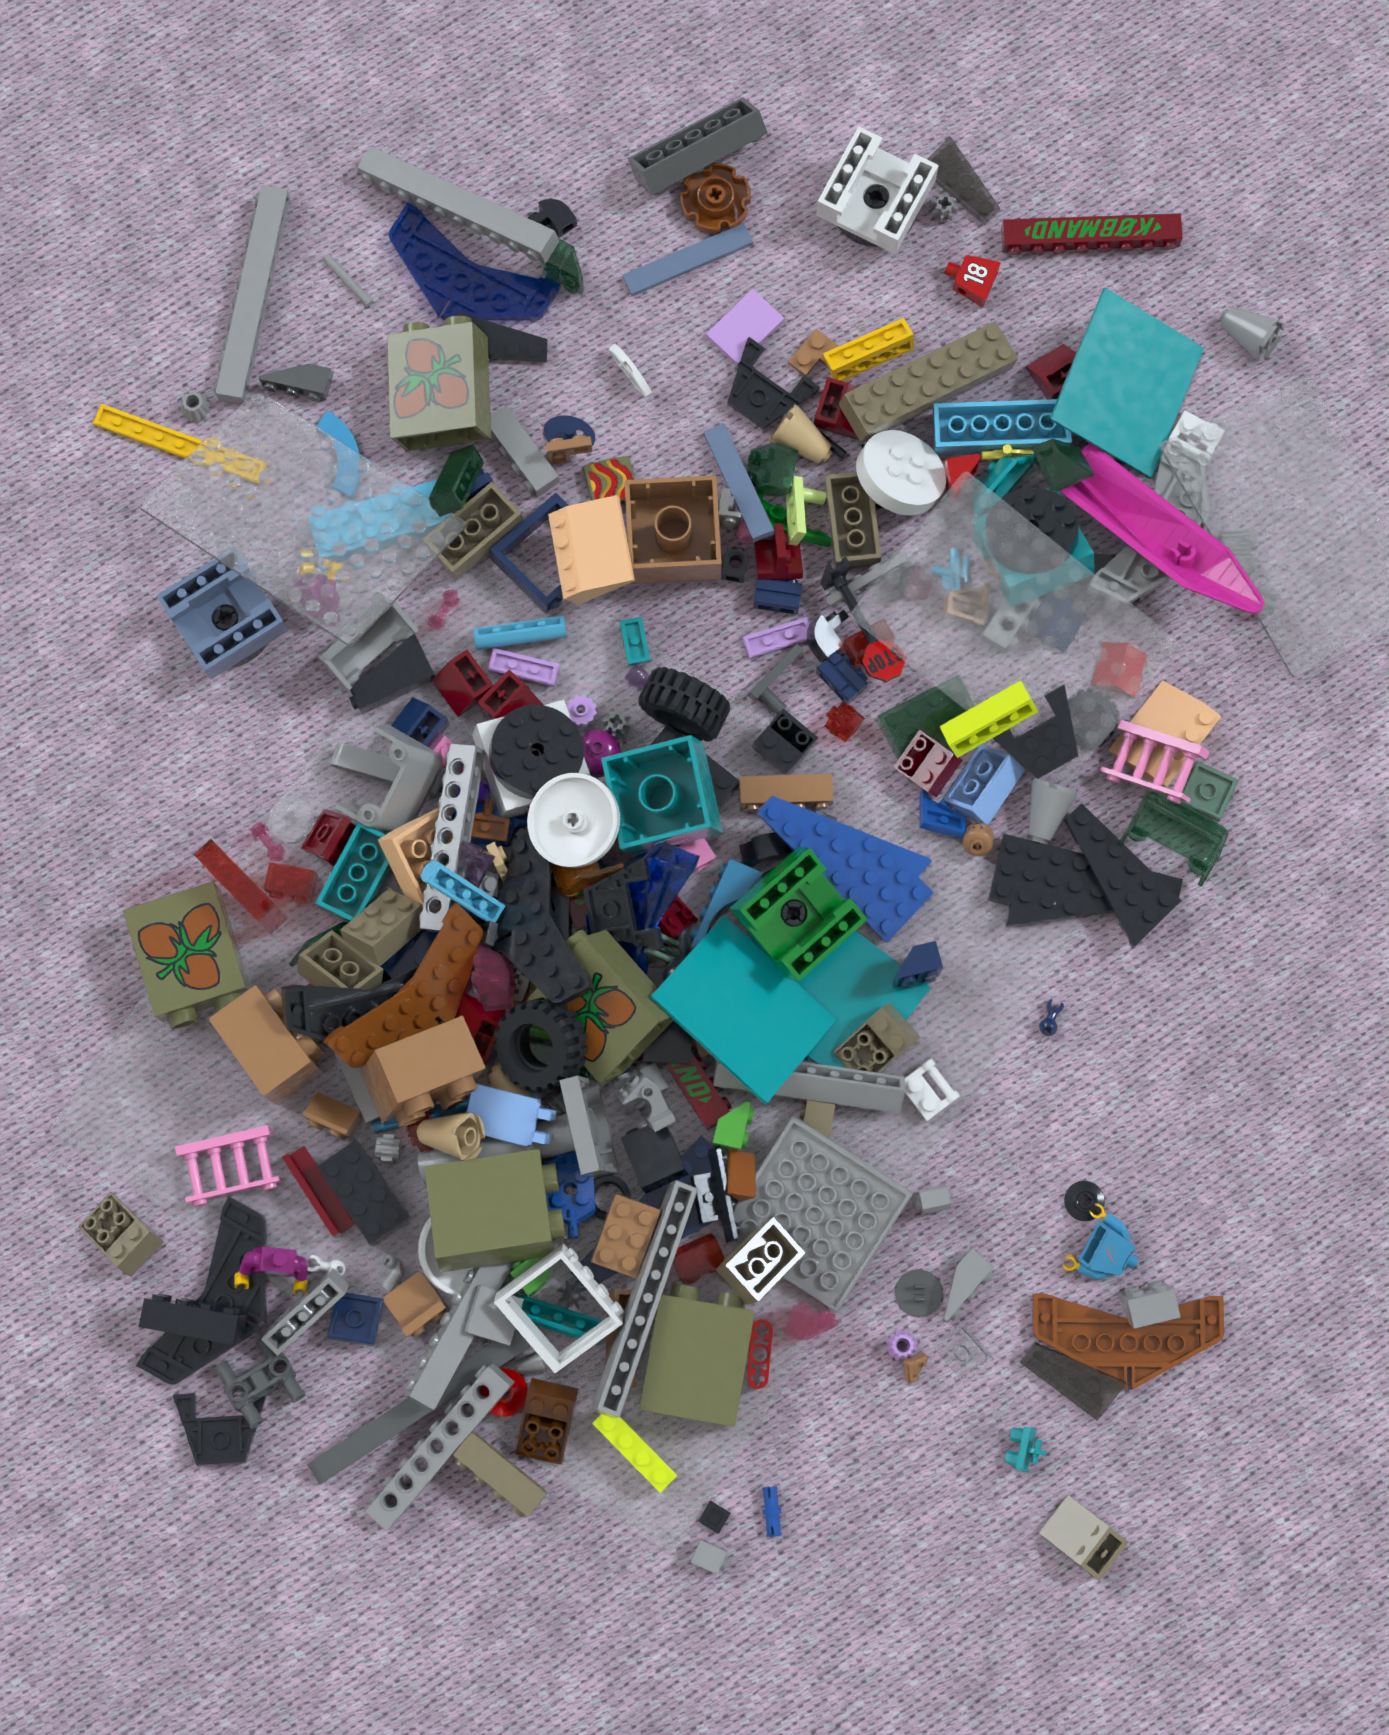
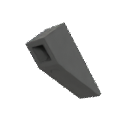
M305 364L260 375L259 381L264 386L263 388L268 391L276 392L278 389L285 391L287 395L298 397L300 394L307 396L309 400L319 402L320 399L327 400L333 374L331 368Z

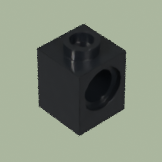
M736 546L726 548L721 580L744 583L749 552L745 551L744 548ZM732 560H738L741 562V566L734 568L729 563Z

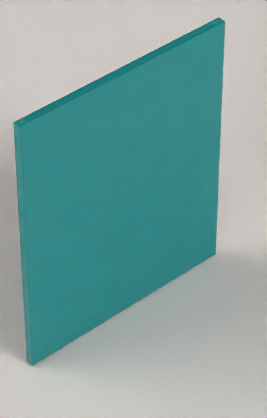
M1105 287L1100 294L1050 420L1140 472L1147 478H1152L1204 347Z
M725 915L720 917L715 926L650 997L765 1105L770 1102L774 1094L837 1020L796 981L787 979L772 959L759 949Z
M854 931L799 982L796 981L837 1019L835 1024L829 1028L807 1056L817 1064L847 1068L833 1053L834 1050L889 1002L907 1020L925 995L930 992L931 987L920 981L913 983L914 986L907 989L893 988V980L902 965L860 933Z

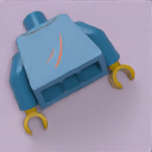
M1095 1203L1101 1209L1100 1214L1094 1215L1091 1211L1089 1212L1094 1218L1103 1219V1222L1098 1221L1078 1259L1081 1263L1077 1262L1074 1255L1068 1254L1066 1258L1073 1260L1074 1264L1068 1266L1063 1263V1267L1067 1271L1077 1269L1078 1273L1098 1280L1110 1277L1112 1274L1119 1276L1123 1273L1126 1266L1131 1269L1136 1267L1138 1257L1133 1254L1135 1245L1130 1243L1131 1235L1126 1225L1111 1213H1105L1102 1205Z

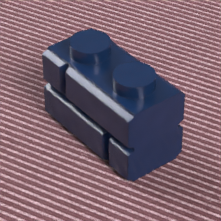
M776 579L757 580L753 608L798 615L802 584L798 583L796 579H785V581Z
M835 651L818 666L816 674L848 705L867 688L868 683L866 680L868 678L860 669L856 671L850 665L852 661L846 654L842 653L840 655L838 651Z

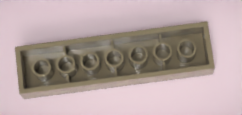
M995 321L844 394L839 406L860 442H864L879 432L886 431L933 408L934 403H943L1012 369L1018 357Z

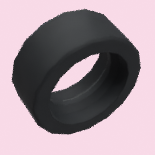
M605 1175L594 1180V1194H596V1191L601 1186L612 1184L621 1190L623 1196L631 1198V1192L627 1184L619 1177ZM595 1203L596 1213L594 1215L599 1219L605 1220L607 1212L602 1211Z

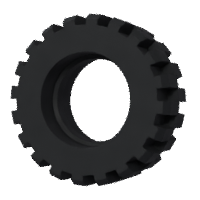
M657 667L651 672L638 697L639 706L649 717L654 718L655 721L664 726L669 724L680 734L692 735L699 741L704 740L705 742L712 741L718 737L731 710L729 701L719 691L698 678L689 676L684 672H679L676 669H668L667 667Z
M536 998L510 1008L505 1013V1016L501 1017L498 1022L500 1028H497L494 1037L497 1038V1041L494 1042V1050H497L498 1054L495 1057L497 1063L500 1062L503 1067L501 1071L504 1075L508 1074L510 1076L509 1081L514 1085L519 1083V1087L526 1091L529 1089L532 1092L548 1091L561 1086L559 1080L574 1077L580 1073V1068L584 1066L586 1058L583 1056L588 1054V1046L585 1045V1041L588 1038L587 1033H583L582 1027L584 1025L582 1021L576 1019L577 1014L573 1009H567V1004L558 1005L551 1002L548 998ZM533 1024L543 1028L552 1041L553 1057L549 1065L540 1062L530 1049L529 1032Z

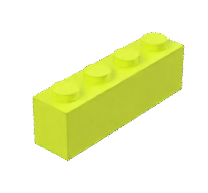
M1020 680L954 719L949 720L941 725L940 728L948 745L958 758L1039 711Z
M601 1414L592 1423L660 1493L677 1477V1474L621 1417L610 1418Z

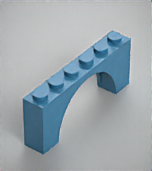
M729 859L728 864H722L718 874L722 878L719 884H714L709 894V897L712 898L710 905H704L699 917L703 921L700 927L695 926L692 932L691 939L694 941L691 948L696 946L706 936L714 918L743 897L753 882L763 874L762 872L732 859Z

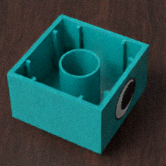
M692 735L601 758L607 787L613 793L619 807L620 826L617 836L621 850L635 856L723 834L704 743Z

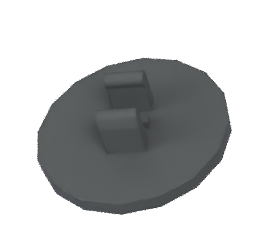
M920 1269L909 1271L897 1283L895 1291L896 1300L900 1308L907 1314L916 1317L928 1316L941 1303V1284L928 1271Z

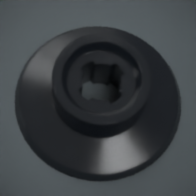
M1078 1181L1072 1184L1065 1193V1208L1076 1220H1094L1095 1218L1091 1216L1089 1211L1094 1215H1099L1101 1212L1100 1207L1095 1205V1203L1102 1205L1104 1208L1105 1198L1102 1190L1090 1181ZM1084 1195H1086V1197L1090 1199V1202L1087 1206H1084V1204L1080 1202V1199Z

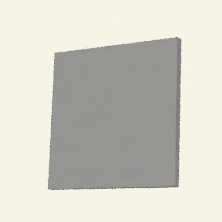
M793 1115L755 1174V1198L742 1202L738 1201L733 1214L735 1222L739 1226L738 1241L728 1243L737 1248L763 1221L774 1217L805 1252L782 1278L837 1313L907 1205L913 1192ZM722 1226L717 1235L725 1240Z

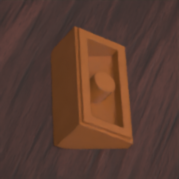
M730 1149L727 1150L728 1194L741 1202L753 1199L756 1196L755 1155Z

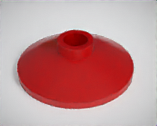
M502 1368L501 1370L515 1383L509 1388V1395L505 1398L502 1397L490 1413L499 1417H509L515 1415L524 1407L528 1387L525 1379L518 1372ZM481 1385V1395L489 1396V1389L485 1385Z

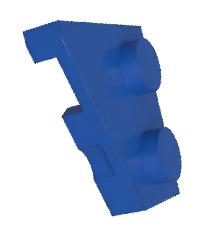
M922 790L919 795L920 828L963 839L966 832V816L957 810H953L942 800L938 804L928 797L929 793Z

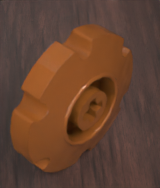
M711 163L709 169L693 173L684 180L683 189L686 192L680 193V206L687 221H696V229L705 233L719 234L721 228L732 229L740 225L747 217L748 208L745 205L751 203L750 187L744 176H735L736 169L722 163Z

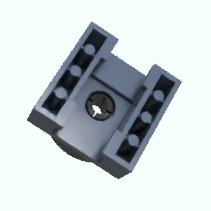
M235 547L156 596L210 679L215 678L230 667L243 665L253 660L266 648L268 643L288 631L284 621L252 576ZM225 617H232L231 627L229 624H222V620Z

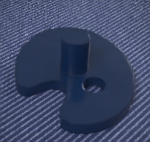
M568 415L556 416L548 420L544 426V435L548 442L554 438L572 439V437L577 435V430H582L584 432L583 435L591 437L592 446L595 443V433L592 427L577 417Z

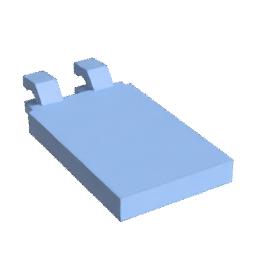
M476 1083L478 1089L470 1095L467 1112L478 1115L484 1124L485 1136L530 1147L533 1142L541 1144L551 1143L552 1134L535 1129L538 1118L548 1121L555 1120L556 1110L540 1107L541 1099Z

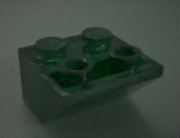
M559 239V243L546 263L542 262L543 275L550 283L556 284L558 282L563 285L569 293L583 295V276L575 248L571 244Z
M779 442L751 449L748 456L747 474L756 493L775 497L791 493L798 450Z

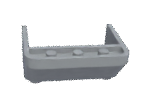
M385 597L324 647L316 657L346 689L350 690L361 679L359 675L366 665L394 641L404 642L412 635L411 631L416 633L419 630L396 602Z
M382 725L375 726L373 731L393 742L389 749V758L400 767L382 806L367 803L360 807L349 801L337 804L336 809L365 826L389 833L418 817L442 769L443 759L436 751L394 727Z

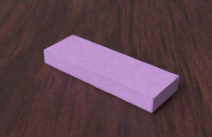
M804 617L742 637L749 660L807 642V630L810 625L808 618Z
M493 648L488 671L504 675L510 670L519 679L555 687L560 664Z

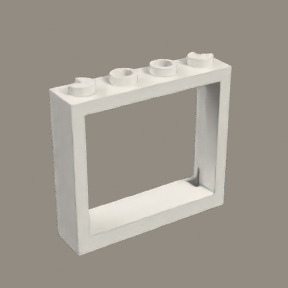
M564 1243L499 1290L494 1300L495 1305L554 1373L621 1326L624 1316L621 1305L609 1298V1293L604 1285H598L593 1279L594 1276L587 1266L583 1267L578 1261L575 1251L572 1248L568 1249ZM562 1259L610 1316L559 1353L513 1300L511 1295Z

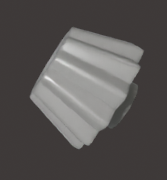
M189 392L185 394L180 402V411L183 413V417L189 418L191 422L194 420L199 422L201 418H206L207 413L210 412L209 406L211 403L207 401V396L201 395L200 392Z

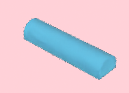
M564 616L474 629L476 650L567 637Z
M435 860L430 861L421 873L422 881L486 922H496L505 907L504 904Z

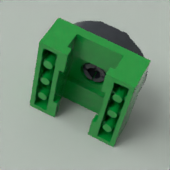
M798 847L775 868L760 875L753 882L748 892L730 907L731 911L745 926L753 943L768 954L787 979L798 982L868 920L851 898L844 900L823 874L827 868L809 847ZM788 907H793L794 916L792 918H787Z

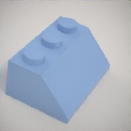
M981 744L943 800L972 820L988 825L1025 769L1010 754Z

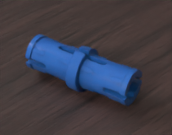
M777 1486L762 1487L765 1508L762 1512L766 1519V1537L782 1535L779 1517L781 1508L778 1506Z

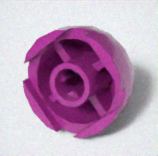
M600 729L591 730L582 736L584 759L590 775L604 776L601 758L621 753L620 744L616 737L608 731Z

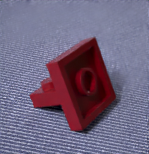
M774 524L772 540H758L754 542L757 580L803 579L800 542L797 546L790 545L788 533H784L783 524Z
M323 809L301 849L335 867L356 825L351 823V819L345 815Z

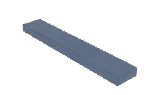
M744 223L732 229H728L625 273L622 276L631 296H634L753 245V241Z
M725 424L703 431L728 489H731L730 493L734 496V502L739 512L742 513L741 517L752 541L755 542L774 535V529Z

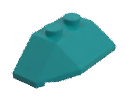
M1034 455L1001 457L997 463L993 461L985 471L987 475L983 479L979 477L971 487L973 489L971 495L973 519L989 513L997 501L1009 494L1032 468L1037 457Z

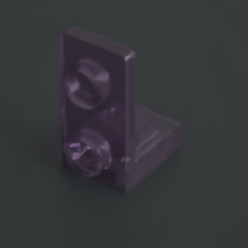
M462 841L459 850L466 854L465 858L469 860L464 879L479 888L495 856L481 846Z

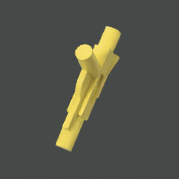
M1004 445L1003 449L981 451V460H989L990 463L999 461L1001 457L1034 455L1037 457L1036 459H1049V450L1012 449L1010 445Z

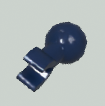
M1052 999L1048 1001L1046 1006L1048 1011L1047 1017L1039 1024V1030L1045 1036H1052L1056 1033L1057 1023L1055 1020L1064 1008V1004L1061 1003L1059 1008L1053 1012L1051 1006Z

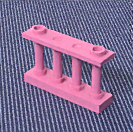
M1120 719L1117 728L1124 732L1123 736L1125 738L1113 769L1101 767L1100 771L1107 775L1106 779L1118 784L1122 780L1168 796L1167 800L1180 804L1181 801L1190 803L1191 799L1182 793L1194 761H1197L1198 757L1206 760L1210 751L1201 745ZM1137 738L1144 739L1143 743L1145 745L1133 776L1121 773L1133 741H1136ZM1159 744L1164 746L1165 752L1153 783L1141 780L1152 750ZM1177 751L1184 752L1186 758L1173 790L1162 787L1173 755L1177 754Z
M266 1125L175 1146L176 1155L187 1160L194 1196L185 1197L186 1202L189 1204L193 1203V1206L196 1207L208 1204L207 1200L260 1187H263V1191L277 1188V1184L282 1183V1178L272 1176L266 1147L267 1138L273 1137L271 1127ZM253 1141L257 1146L263 1180L249 1183L243 1147H245L244 1143ZM230 1147L234 1152L240 1185L226 1188L219 1154L221 1153V1148ZM204 1152L210 1155L217 1188L216 1191L203 1193L196 1160L198 1154Z

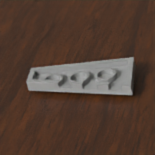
M897 551L888 557L889 560L887 562L871 566L869 568L870 572L863 576L861 574L854 576L849 580L850 583L848 585L851 593L856 597L861 594L860 589L869 590L879 585L881 578L891 579L899 575L901 568L906 565L907 567L915 565L911 557L905 551L902 553ZM836 588L832 589L829 592L830 595L826 597L833 608L845 603L842 595Z

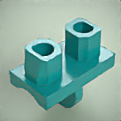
M1024 1426V1429H1011L1010 1441L1019 1442L1020 1448L1019 1452L1008 1450L1005 1463L1015 1466L1017 1470L1028 1472L1029 1463L1037 1464L1039 1455L1046 1456L1047 1451L1040 1450L1042 1440L1035 1439L1036 1429Z

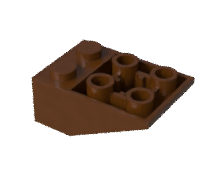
M532 1378L527 1392L515 1452L516 1455L562 1465L579 1388Z

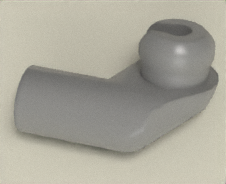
M388 1255L383 1261L388 1276L381 1286L391 1292L402 1277L403 1271L400 1260L396 1256Z

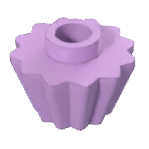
M576 695L574 699H569V704L566 706L571 720L578 726L580 724L587 725L588 722L593 721V716L597 714L595 710L596 704L593 703L592 698H587L586 695L581 697ZM578 708L586 709L584 713L577 712Z
M898 1329L895 1333H890V1338L886 1340V1350L889 1352V1357L895 1358L897 1362L913 1357L914 1353L918 1351L916 1347L918 1341L914 1339V1334H909L908 1330L901 1331ZM899 1341L906 1343L904 1350L898 1349L897 1344Z

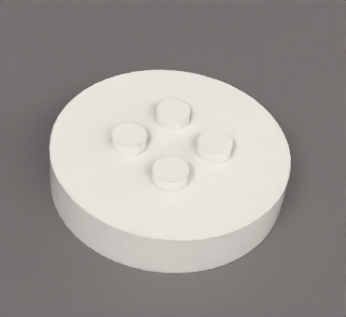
M887 430L875 434L868 440L856 461L857 476L866 493L880 506L897 514L918 515L928 511L945 489L946 473L938 455L924 441L906 432Z

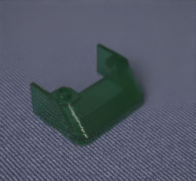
M1147 789L1119 842L1124 844L1128 836L1134 841H1144L1147 837L1152 838L1188 858L1187 865L1189 870L1194 874L1201 875L1198 885L1202 887L1221 855L1229 835L1227 829L1186 805L1167 800L1168 796Z

